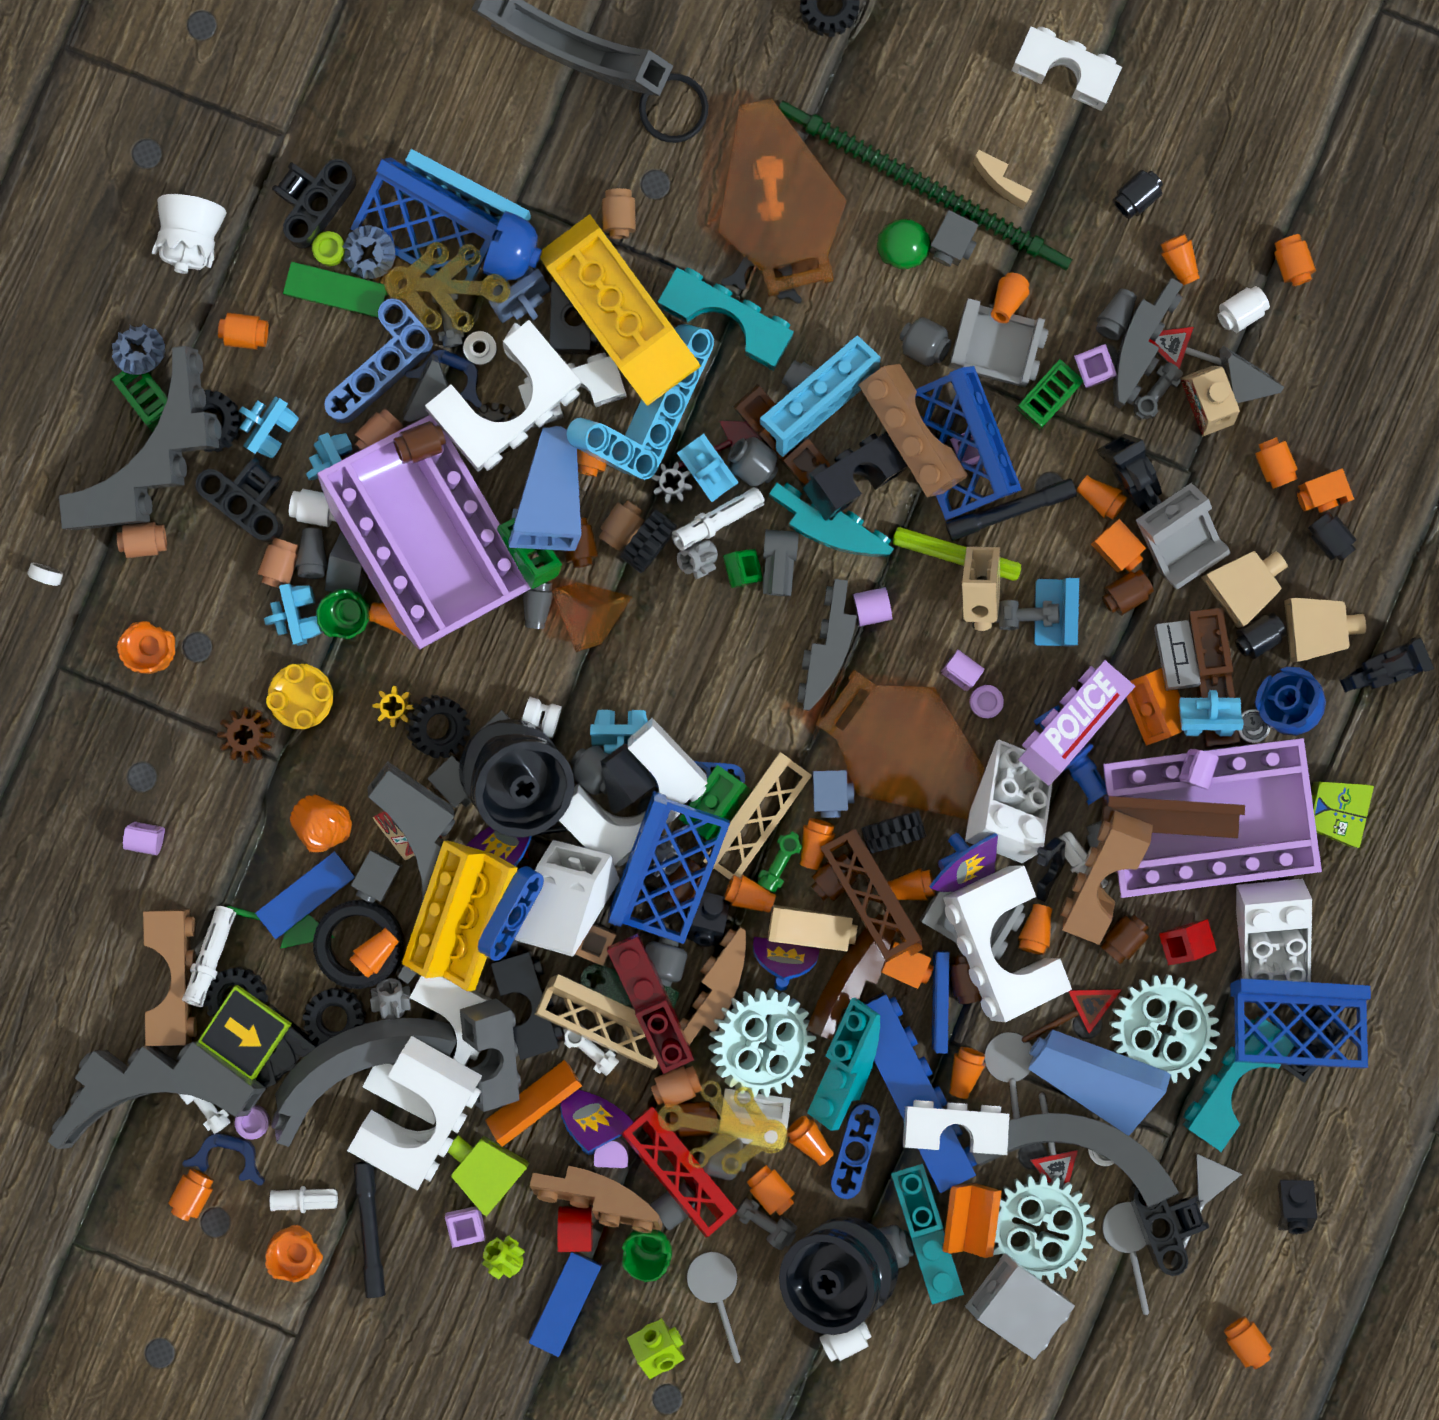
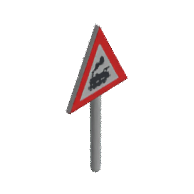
M1194 327L1163 330L1155 342L1149 339L1150 343L1159 347L1157 353L1166 362L1174 364L1179 369L1184 354L1221 365L1220 358L1187 347Z
M1041 1092L1039 1100L1042 1114L1049 1113L1045 1094ZM1048 1143L1050 1155L1030 1159V1161L1040 1174L1044 1173L1046 1175L1047 1183H1051L1052 1179L1058 1176L1060 1179L1059 1187H1062L1065 1183L1070 1182L1078 1150L1056 1154L1055 1143Z

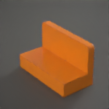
M1162 668L1130 680L1135 685V688L1126 699L1146 746L1184 731L1181 729L1179 699L1181 696L1178 689L1166 691Z
M977 1183L951 1187L943 1252L951 1254L964 1251L984 1258L993 1257L1001 1190Z

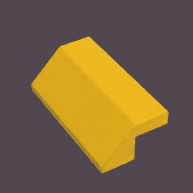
M448 840L443 841L402 964L424 978L444 977L465 991H475L487 958L478 950L479 939L510 881L517 872L518 867L493 853Z

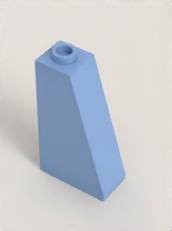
M560 426L542 428L508 541L509 548L575 551L581 538L577 448L572 446L567 439L568 429Z
M1052 1030L1045 1039L1039 1037L1029 1052L1033 1056L1028 1068L1030 1071L1128 1136L1166 1093L1171 1074L1162 1069Z

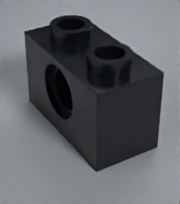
M551 282L550 345L558 354L591 355L592 346H598V339L584 320L578 326H570L566 323L567 315L577 310L557 282Z

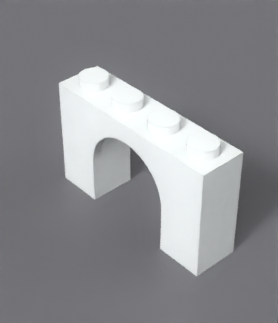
M530 320L503 341V347L526 373L532 386L531 401L521 415L506 422L486 420L473 411L451 384L425 405L429 415L477 471H480L483 467L489 471L503 459L500 455L502 451L508 446H511L512 449L517 448L529 437L525 432L535 424L539 428L542 427L554 416L551 411L560 403L567 406L580 395L577 389L581 386V381Z
M653 718L627 740L628 749L652 773L658 783V793L666 795V799L685 804L689 799L691 802L697 800L705 792V785L707 784L706 774ZM577 784L574 787L570 806L559 821L585 848L610 854L614 865L620 867L628 860L646 811L632 817L612 815L605 811ZM670 810L666 821L667 824L672 822L680 813Z
M1025 866L1005 867L943 897L946 905V917L954 925L958 936V948L966 956L970 966V979L978 987L982 997L981 1007L991 1021L1007 1022L1072 990L1059 958H1043L1016 972L1009 973L999 966L992 954L990 937L997 919L1004 912L1036 897Z
M421 976L410 998L441 1014L450 1022L457 1038L454 1060L466 1066L470 1058L476 1061L481 1051H476L462 1039L460 1009L491 1000V998L477 991H465L444 977L424 978ZM395 1063L373 1066L363 1088L434 1125L436 1118L429 1103L417 1093L388 1078Z
M411 1036L389 1073L388 1078L423 1097L434 1111L436 1126L425 1131H412L371 1110L347 1151L418 1190L423 1180L426 1179L430 1182L440 1164L434 1161L437 1155L444 1158L453 1142V1139L448 1137L451 1130L458 1133L468 1115L462 1113L464 1107L467 1106L472 1109L480 1095L481 1090L476 1088L482 1075Z

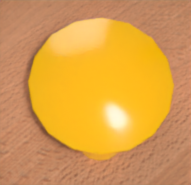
M291 664L281 669L273 677L268 689L266 704L283 725L293 729H308L320 724L329 714L333 704V689L328 677L320 669L308 664Z

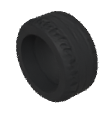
M365 900L347 901L329 910L317 925L313 938V952L320 970L332 982L351 989L371 987L390 976L399 964L404 948L402 929L395 916L384 906ZM359 915L371 918L382 930L384 928L388 929L400 941L377 974L373 973L369 978L362 972H352L345 969L338 963L332 952L331 937L334 929L342 920L351 916Z

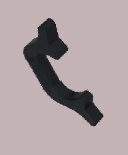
M751 252L743 258L734 274L721 281L722 286L736 285L743 291L746 288V271L752 266L776 270L784 277L783 287L777 294L779 300L789 298L797 304H800L802 298L796 293L793 286L792 267L784 258Z
M1054 837L1046 846H1040L1037 850L1039 855L1037 864L1046 867L1051 860L1048 872L1037 884L1038 892L1036 898L1043 902L1047 900L1049 892L1065 863L1066 842L1058 837Z

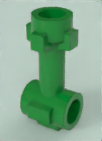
M792 831L790 834L779 836L777 842L780 844V849L769 870H761L758 876L760 879L757 884L774 893L778 887L781 888L784 880L780 878V875L791 855L799 854L802 849L798 839L799 834Z

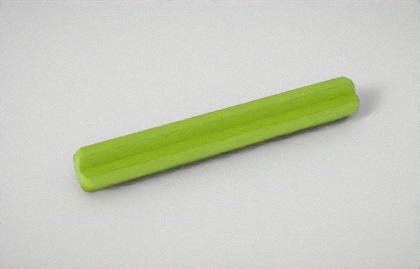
M901 527L895 531L893 537L894 545L964 566L967 547ZM1000 557V577L1012 581L1017 580L1020 575L1021 564Z

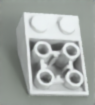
M997 740L969 812L965 842L974 845L996 833L998 835L996 853L1024 863L1038 854L1037 850L1040 846L1044 847L1052 783L1048 786L1018 760L1026 750Z
M553 840L535 870L543 875V887L515 940L574 956L620 880L610 854Z
M1294 879L1236 885V915L1243 979L1311 982L1312 898L1304 880Z

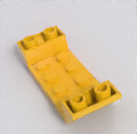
M590 214L542 249L540 259L647 406L701 367L700 363Z

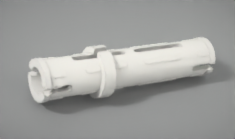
M752 487L750 490L724 503L713 511L706 514L700 513L695 516L694 521L673 531L672 539L677 548L682 551L704 538L710 539L722 527L764 506V497L759 489Z
M224 906L215 907L196 963L192 964L190 968L192 974L182 1001L190 1005L203 1007L211 981L216 979L217 963L236 916V912Z

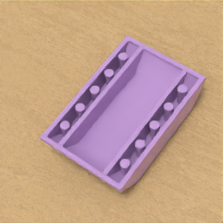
M430 415L317 473L330 512L395 624L418 650L531 589L497 531V527L500 525L451 439L443 430L446 444L442 445V453L411 464V462L402 464L393 439L399 437L400 432L428 421L433 426H437L438 424Z
M1304 738L1205 750V752L1219 757L1208 790L1179 781L1187 753L1103 764L1107 796L1245 805V815H1240L1238 838L1152 833L1150 846L1138 869L1117 871L1120 898L1322 872Z

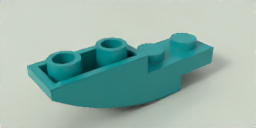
M776 483L769 493L771 499L795 515L788 527L818 544L837 551L870 557H888L894 549L889 545L891 542L890 538L876 529L873 533L861 526L864 520L849 510L845 514L843 512L836 514L832 521L830 519L825 521L813 503L808 505L800 499L802 493L792 485L785 483L784 486Z
M851 998L825 1057L831 1061L807 1114L830 1131L839 1130L851 1102L860 1100L877 1051L880 1033V1014L857 998Z
M920 1164L891 1173L931 1304H937L964 1295L952 1255L943 1252L944 1228L924 1165Z

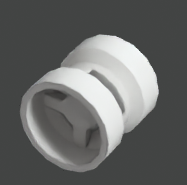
M529 697L522 720L536 725L547 736L553 738L562 706L553 703L545 705L539 699ZM545 711L542 724H540L543 712Z

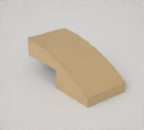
M978 150L973 164L983 179L1003 198L1024 209L1032 194V190L1003 177L1009 164Z

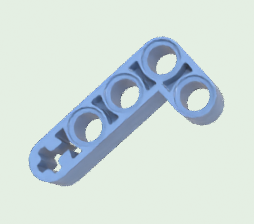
M387 299L380 305L378 310L380 322L393 338L331 391L325 399L326 412L339 423L353 421L432 350L433 340L431 335L408 307L398 299ZM392 309H401L403 317L400 322L395 324L388 323L386 319L388 312ZM413 334H423L425 342L420 348L413 349L408 346L409 338ZM390 355H396L400 358L399 366L392 371L385 370L383 366L384 360ZM365 377L374 378L375 385L371 391L366 393L359 391L358 386L361 379ZM350 389L361 399L358 403L348 393ZM337 401L347 402L345 405L348 410L345 413L337 411Z

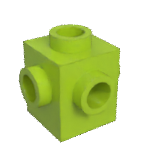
M662 1318L647 1324L642 1330L627 1338L638 1365L649 1379L662 1372L671 1370L676 1364L685 1360L680 1349L684 1345L682 1337L675 1326L670 1329Z

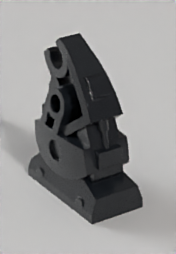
M1124 433L1096 451L1103 460L1111 464L1112 472L1119 484L1124 487L1132 502L1145 514L1162 503L1158 497L1162 494L1156 471L1145 454L1146 449L1143 440Z
M1418 635L1408 643L1391 648L1363 662L1360 668L1340 680L1344 692L1370 685L1371 689L1401 681L1420 671L1433 670L1434 667L1423 640Z
M272 1004L268 1005V1007L292 1024L255 1078L266 1089L277 1084L284 1074L291 1071L299 1063L298 1060L301 1057H305L318 1044L315 1041H311L308 1038L310 1035Z

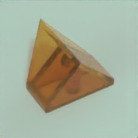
M578 582L552 590L576 652L602 644L633 597Z

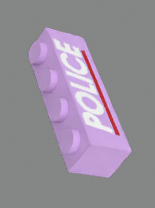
M1106 660L1097 670L1090 666L1078 680L1083 686L1078 691L1072 687L1060 701L1064 705L1063 709L1060 712L1053 709L1041 722L1045 727L1043 732L1039 734L1034 730L1022 744L1027 750L1018 760L1048 786L1062 773L1135 688L1134 684Z

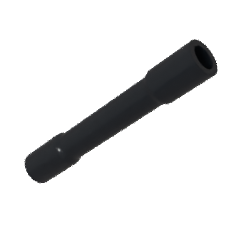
M1068 478L1043 487L1040 491L978 513H970L945 522L946 529L951 541L979 532L982 528L1044 506H1052L1077 497V492L1072 479Z
M363 1161L353 1165L356 1194L359 1201L364 1256L366 1298H378L385 1296L386 1293L384 1271L380 1257L375 1202L374 1166Z

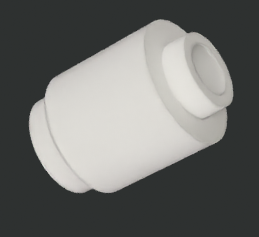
M1259 287L1245 288L1219 305L1220 313H1218V319L1226 330L1231 329L1238 333L1265 315V311L1270 307L1269 301Z
M302 489L301 492L293 491L289 504V517L296 518L297 522L329 527L332 521L336 522L330 512L324 492Z
M862 1322L858 1327L847 1333L837 1335L825 1334L819 1338L832 1362L838 1358L841 1361L869 1347L867 1339L872 1336L865 1322Z

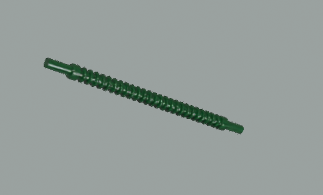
M784 100L780 103L777 112L805 127L806 133L812 136L818 134L820 136L819 140L824 138L828 140V145L835 143L837 150L841 147L844 148V153L848 154V152H851L853 159L858 156L861 158V163L869 162L870 168L876 166L878 167V172L884 170L886 177L893 175L894 181L900 179L903 181V186L906 184L911 185L910 189H918L919 195L926 193L928 200L933 197L936 199V204L942 202L944 209L949 206L952 208V212L958 211L960 216H968V220H975L978 227L984 225L985 231L991 229L994 231V236L997 234L1002 235L1001 239L1003 241L1006 238L1009 239L1010 245L1017 243L1019 250L1025 248L1026 254L1032 257L1038 255L1067 271L1073 259L1044 244L1043 238L1034 235V237L1029 236L1030 231L1023 233L1021 226L1014 228L1013 222L1005 223L1004 217L998 219L997 213L989 214L988 208L981 210L979 203L975 206L971 204L972 199L965 201L963 194L958 197L955 195V190L947 191L946 185L943 187L938 186L939 181L932 183L930 176L923 178L922 172L916 174L913 172V167L910 169L905 168L906 163L898 164L897 158L890 160L888 153L881 155V150L877 149L874 151L872 144L867 147L864 145V140L856 141L855 135L849 137L847 136V131L841 133L839 126L832 128L831 122L824 123L821 116L817 114L811 116Z

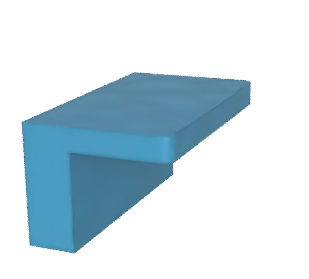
M1079 578L1036 580L1035 608L1043 607V601H1052V604H1059V624H1053V627H1044L1043 621H1034V644L1037 646L1078 645Z

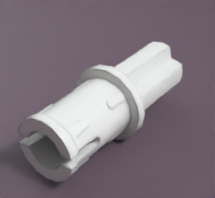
M1070 831L1066 832L1059 838L1066 842L1065 858L1072 866L1070 870L1077 874L1079 872L1085 873L1088 867L1084 865L1087 853ZM1105 878L1101 882L1102 887L1104 888L1109 884Z
M301 1186L300 1190H271L270 1192L271 1211L300 1210L301 1213H305L306 1210L335 1209L338 1204L336 1189H306L305 1186Z

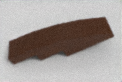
M756 385L733 407L759 438L777 453L778 459L804 487L811 480L809 474L814 469L824 463L827 467L831 465L807 437L784 457L776 451V439L760 424V418L776 404L760 385Z
M1223 607L1189 612L1190 629L1201 682L1199 687H1196L1198 698H1208L1209 690H1217L1218 698H1235L1232 673L1234 671ZM1203 730L1205 749L1238 745L1240 743L1238 730H1235L1232 736H1219L1215 733V730Z
M878 914V915L875 917V919L882 920V921H883V918H884V916H883V915H880V914ZM874 925L879 934L881 927ZM886 928L882 941L887 949L890 950L896 931ZM867 929L858 936L855 945L852 944L837 965L819 997L806 1030L832 1040L843 1008L847 1009L851 998L859 1000L866 981L878 983L885 959Z

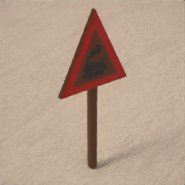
M1122 989L1068 991L1076 1009L1024 1036L1022 1042L1027 1043L1078 1015L1088 1034H1090Z

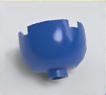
M505 211L496 228L498 232L495 239L490 243L483 266V273L498 279L516 280L524 276L529 266L536 268L542 249L537 248L538 235L529 221Z
M1300 667L1280 669L1282 672L1277 673L1273 677L1269 675L1264 679L1257 690L1255 704L1260 717L1269 728L1283 735L1296 736L1310 731L1319 723L1325 711L1326 699L1322 686L1310 672Z

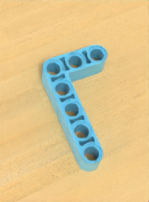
M680 324L675 327V331L700 363L701 367L647 406L641 399L625 436L604 424L585 418H576L568 426L567 439L569 443L622 473L644 480L654 476L714 346L712 333L707 329L687 324Z

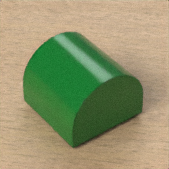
M756 549L736 551L723 555L731 588L763 581Z

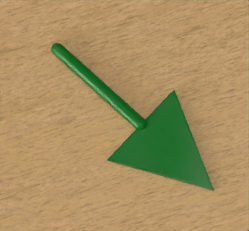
M227 906V908L235 911L236 915L261 921L255 912ZM308 914L284 933L280 949L313 942L315 930L319 923Z

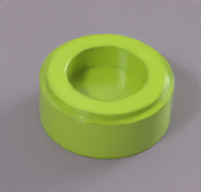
M322 232L316 236L312 243L313 255L322 265H338L344 259L345 249L342 246L345 242L335 232Z

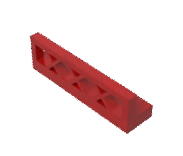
M650 1107L635 1118L636 1120L621 1134L705 1238H707L738 1210L704 1171L653 1107ZM641 1126L653 1140V1145L641 1144L632 1133ZM646 1150H652V1157ZM658 1151H662L674 1166V1172L663 1171L658 1166ZM667 1176H674L673 1183ZM679 1177H683L694 1190L695 1198L684 1197L680 1193ZM689 1202H695V1207L693 1208ZM701 1203H704L716 1217V1220L709 1226L700 1217Z

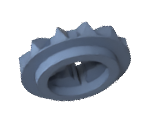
M365 225L356 228L348 234L346 242L342 246L345 249L343 260L347 262L351 272L361 276L362 279H376L383 276L391 269L395 260V246L391 237L384 230L376 226ZM377 243L372 252L375 260L369 258L360 261L364 254L361 245L368 247Z
M145 324L141 327L130 325L129 330L124 333L118 332V339L115 343H111L113 348L112 358L118 368L133 375L144 374L156 368L162 361L165 353V344L161 335L156 329L148 328ZM130 344H142L146 355L138 351L133 352Z

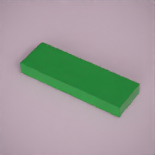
M291 262L283 294L378 318L379 307L386 301L389 287L388 285Z

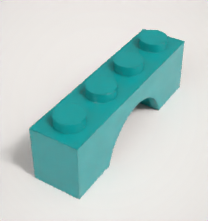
M677 267L658 300V307L685 323L690 322L701 314L710 312L729 316L738 323L744 333L746 341L745 356L774 371L793 337L794 331L789 329L791 325L778 316L773 315L772 319L761 314V308L749 300L744 299L743 303L732 298V292L720 284L715 283L714 287L702 281L703 276L695 270L686 267L685 271Z
M1257 1016L1255 1020L1250 1019V1021L1254 1024L1260 1016ZM1266 1019L1257 1027L1269 1042L1281 1031ZM1253 1033L1245 1039V1054L1257 1055L1265 1047ZM1285 1035L1274 1045L1281 1055L1286 1057L1295 1046ZM1231 1046L1221 1060V1063L1224 1064L1217 1075L1212 1074L1202 1088L1205 1093L1199 1102H1192L1185 1111L1183 1118L1186 1121L1183 1123V1126L1222 1152L1240 1126L1234 1115L1231 1103L1232 1092L1239 1078L1252 1069L1259 1067L1279 1069L1281 1064L1235 1062V1047ZM1269 1051L1265 1054L1267 1056H1273Z

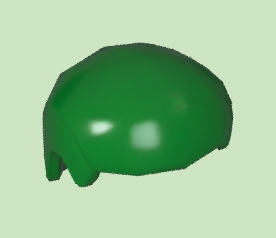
M898 219L884 226L878 234L876 248L881 260L885 264L904 270L922 264L929 255L931 240L929 233L926 232V228L911 219Z
M344 588L334 590L321 600L316 610L317 624L328 637L353 638L363 632L369 622V604L357 591Z
M652 1229L651 1233L633 1230L625 1238V1242L622 1245V1266L637 1280L643 1282L657 1281L665 1274L670 1265L672 1246L670 1240L660 1230Z

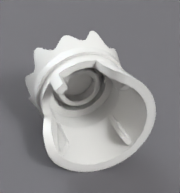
M166 194L158 197L161 229L158 232L152 254L156 255L159 251L160 258L174 266L175 272L187 274L188 269L201 270L205 265L211 268L212 261L214 260V237L226 216V210L212 201L190 195Z

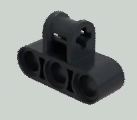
M341 159L329 161L316 178L291 162L288 165V173L279 185L272 187L271 190L294 207L285 219L283 231L295 247L301 249L311 247L316 236L325 230L354 190L356 176L349 164ZM337 171L347 172V179L342 184L331 182L333 174ZM319 197L328 199V204L324 210H312L314 200ZM297 225H308V232L304 237H293V229Z
M257 458L252 459L234 482L214 469L204 470L198 475L195 484L197 492L253 537L263 542H272L273 538L281 536L283 532L282 521L264 505L278 489L282 478L279 475L273 476L260 466V461ZM257 475L259 478H261L265 482V484H262L260 481H258L255 478V476ZM218 477L221 482L219 491L214 494H208L206 490L208 480ZM237 498H245L247 502L246 510L242 514H234L232 510L233 502ZM264 518H271L273 521L272 531L269 534L261 535L258 530L259 522Z
M1133 1184L1129 1191V1199L1155 1267L1162 1273L1170 1276L1182 1274L1188 1266V1256L1181 1239L1210 1227L1201 1215L1197 1204L1199 1201L1198 1195L1189 1196L1170 1204L1167 1203V1200H1164L1152 1207H1148L1139 1201L1138 1195L1140 1191ZM1161 1218L1166 1223V1230L1163 1235L1155 1237L1151 1232V1224L1154 1220ZM1174 1250L1178 1255V1262L1175 1267L1167 1269L1163 1264V1256L1166 1252Z

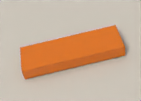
M563 1060L519 1094V1101L504 1105L485 1121L495 1140L503 1147L577 1091L582 1085L571 1066Z

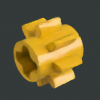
M397 686L392 687V694L387 695L385 692L379 691L382 700L380 704H373V707L380 709L382 713L377 720L381 722L386 718H390L391 727H396L397 719H402L409 723L410 720L406 717L408 710H414L413 705H408L407 702L411 693L405 692L402 696L398 695ZM394 697H396L397 703L402 704V710H397L395 716H393L392 711L386 708L387 703H392Z

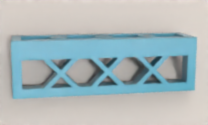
M413 149L410 150L405 159L407 167L422 174L431 181L433 180L441 184L440 186L456 192L457 196L469 199V203L473 205L479 204L485 208L488 214L492 211L500 215L495 217L499 220L505 211L516 214L527 221L531 219L529 210ZM402 192L403 195H405V196H407V197H411V196H409L408 194ZM414 199L416 202H418V203H420V204L423 205L422 202H420V201Z
M858 335L760 418V424L776 439V451L782 457L861 391L858 384L879 370L881 357Z

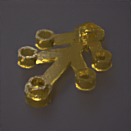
M439 242L431 243L427 247L426 253L410 267H395L387 274L385 278L387 293L394 299H406L419 315V321L429 330L437 329L441 325L442 317L436 310L428 308L417 291L430 292L451 318L452 326L460 332L469 331L473 327L474 320L469 313L461 310L449 294L484 296L493 303H502L509 297L511 291L509 282L497 274L487 276L483 282L452 280L464 267L474 266L480 261V251L471 244L463 245L459 249L458 254L431 278H421L420 276L433 263L442 264L446 262L449 256L448 249ZM441 248L442 255L439 258H434V250ZM468 250L474 251V256L471 260H465V253ZM401 279H406V287L399 289L398 282ZM502 285V293L494 296L493 289L495 286ZM433 313L435 321L432 324H427V316ZM461 316H466L467 323L459 327L458 319Z
M708 1080L702 1084L701 1095L705 1100L712 1103L722 1120L684 1113L682 1107L675 1103L664 1105L658 1114L660 1126L667 1131H676L682 1126L719 1133L718 1136L702 1147L691 1149L688 1160L691 1166L695 1168L704 1167L711 1156L737 1138L751 1139L753 1141L736 1154L728 1153L722 1159L721 1164L724 1172L736 1174L740 1171L742 1164L759 1152H779L785 1147L788 1140L785 1126L778 1120L766 1118L754 1100L753 1091L746 1086L736 1089L734 1101L738 1106L745 1107L756 1126L740 1122L721 1094L720 1085L714 1080ZM709 1084L717 1087V1094L713 1097L707 1096L704 1092L705 1087ZM745 1090L750 1093L751 1098L747 1103H741L738 1100L737 1096L740 1091ZM670 1111L675 1112L678 1115L677 1122L674 1124L667 1123L665 1120L666 1113ZM773 1130L777 1133L778 1137L775 1142L769 1143L765 1140L764 1136L767 1131ZM694 1152H702L705 1155V1160L702 1163H695L692 1160ZM731 1157L738 1161L737 1168L733 1170L725 1166V1161Z

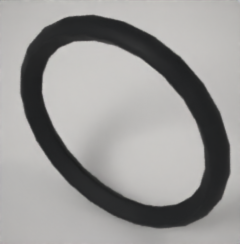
M670 73L667 81L685 82L693 87L700 97L702 112L696 126L689 132L678 136H668L657 131L650 124L646 115V101L649 94L642 93L639 101V114L645 129L652 136L665 142L678 143L694 137L706 123L709 105L703 88L695 80L682 74Z

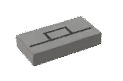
M1189 620L1156 624L1154 630L1166 691L1199 687L1201 682Z

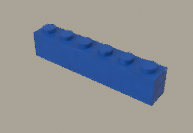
M883 992L863 1002L880 1014L879 1041L874 1061L903 1120L905 1117V1106L913 1107L914 1100L934 1101L933 1108L943 1109V1106L947 1105V1101L940 1087L938 1086L933 1089L928 1079V1076L933 1073L924 1056L918 1059L913 1049V1046L917 1045L918 1042L910 1026L903 1029L898 1019L899 1016L903 1015V1012L895 996L888 999L886 993ZM958 1124L949 1125L942 1131L939 1150L918 1149L940 1193L976 1176L972 1167L977 1165V1162L972 1152H970L969 1146L964 1149L962 1148L957 1137L963 1133Z

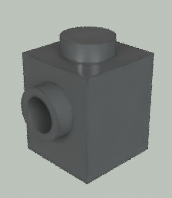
M948 210L929 249V252L934 254L933 259L948 267L951 264L958 266L962 258L969 260L977 242L971 239L978 224Z
M370 850L351 886L358 890L356 895L367 902L374 903L375 900L384 901L403 865L376 850Z

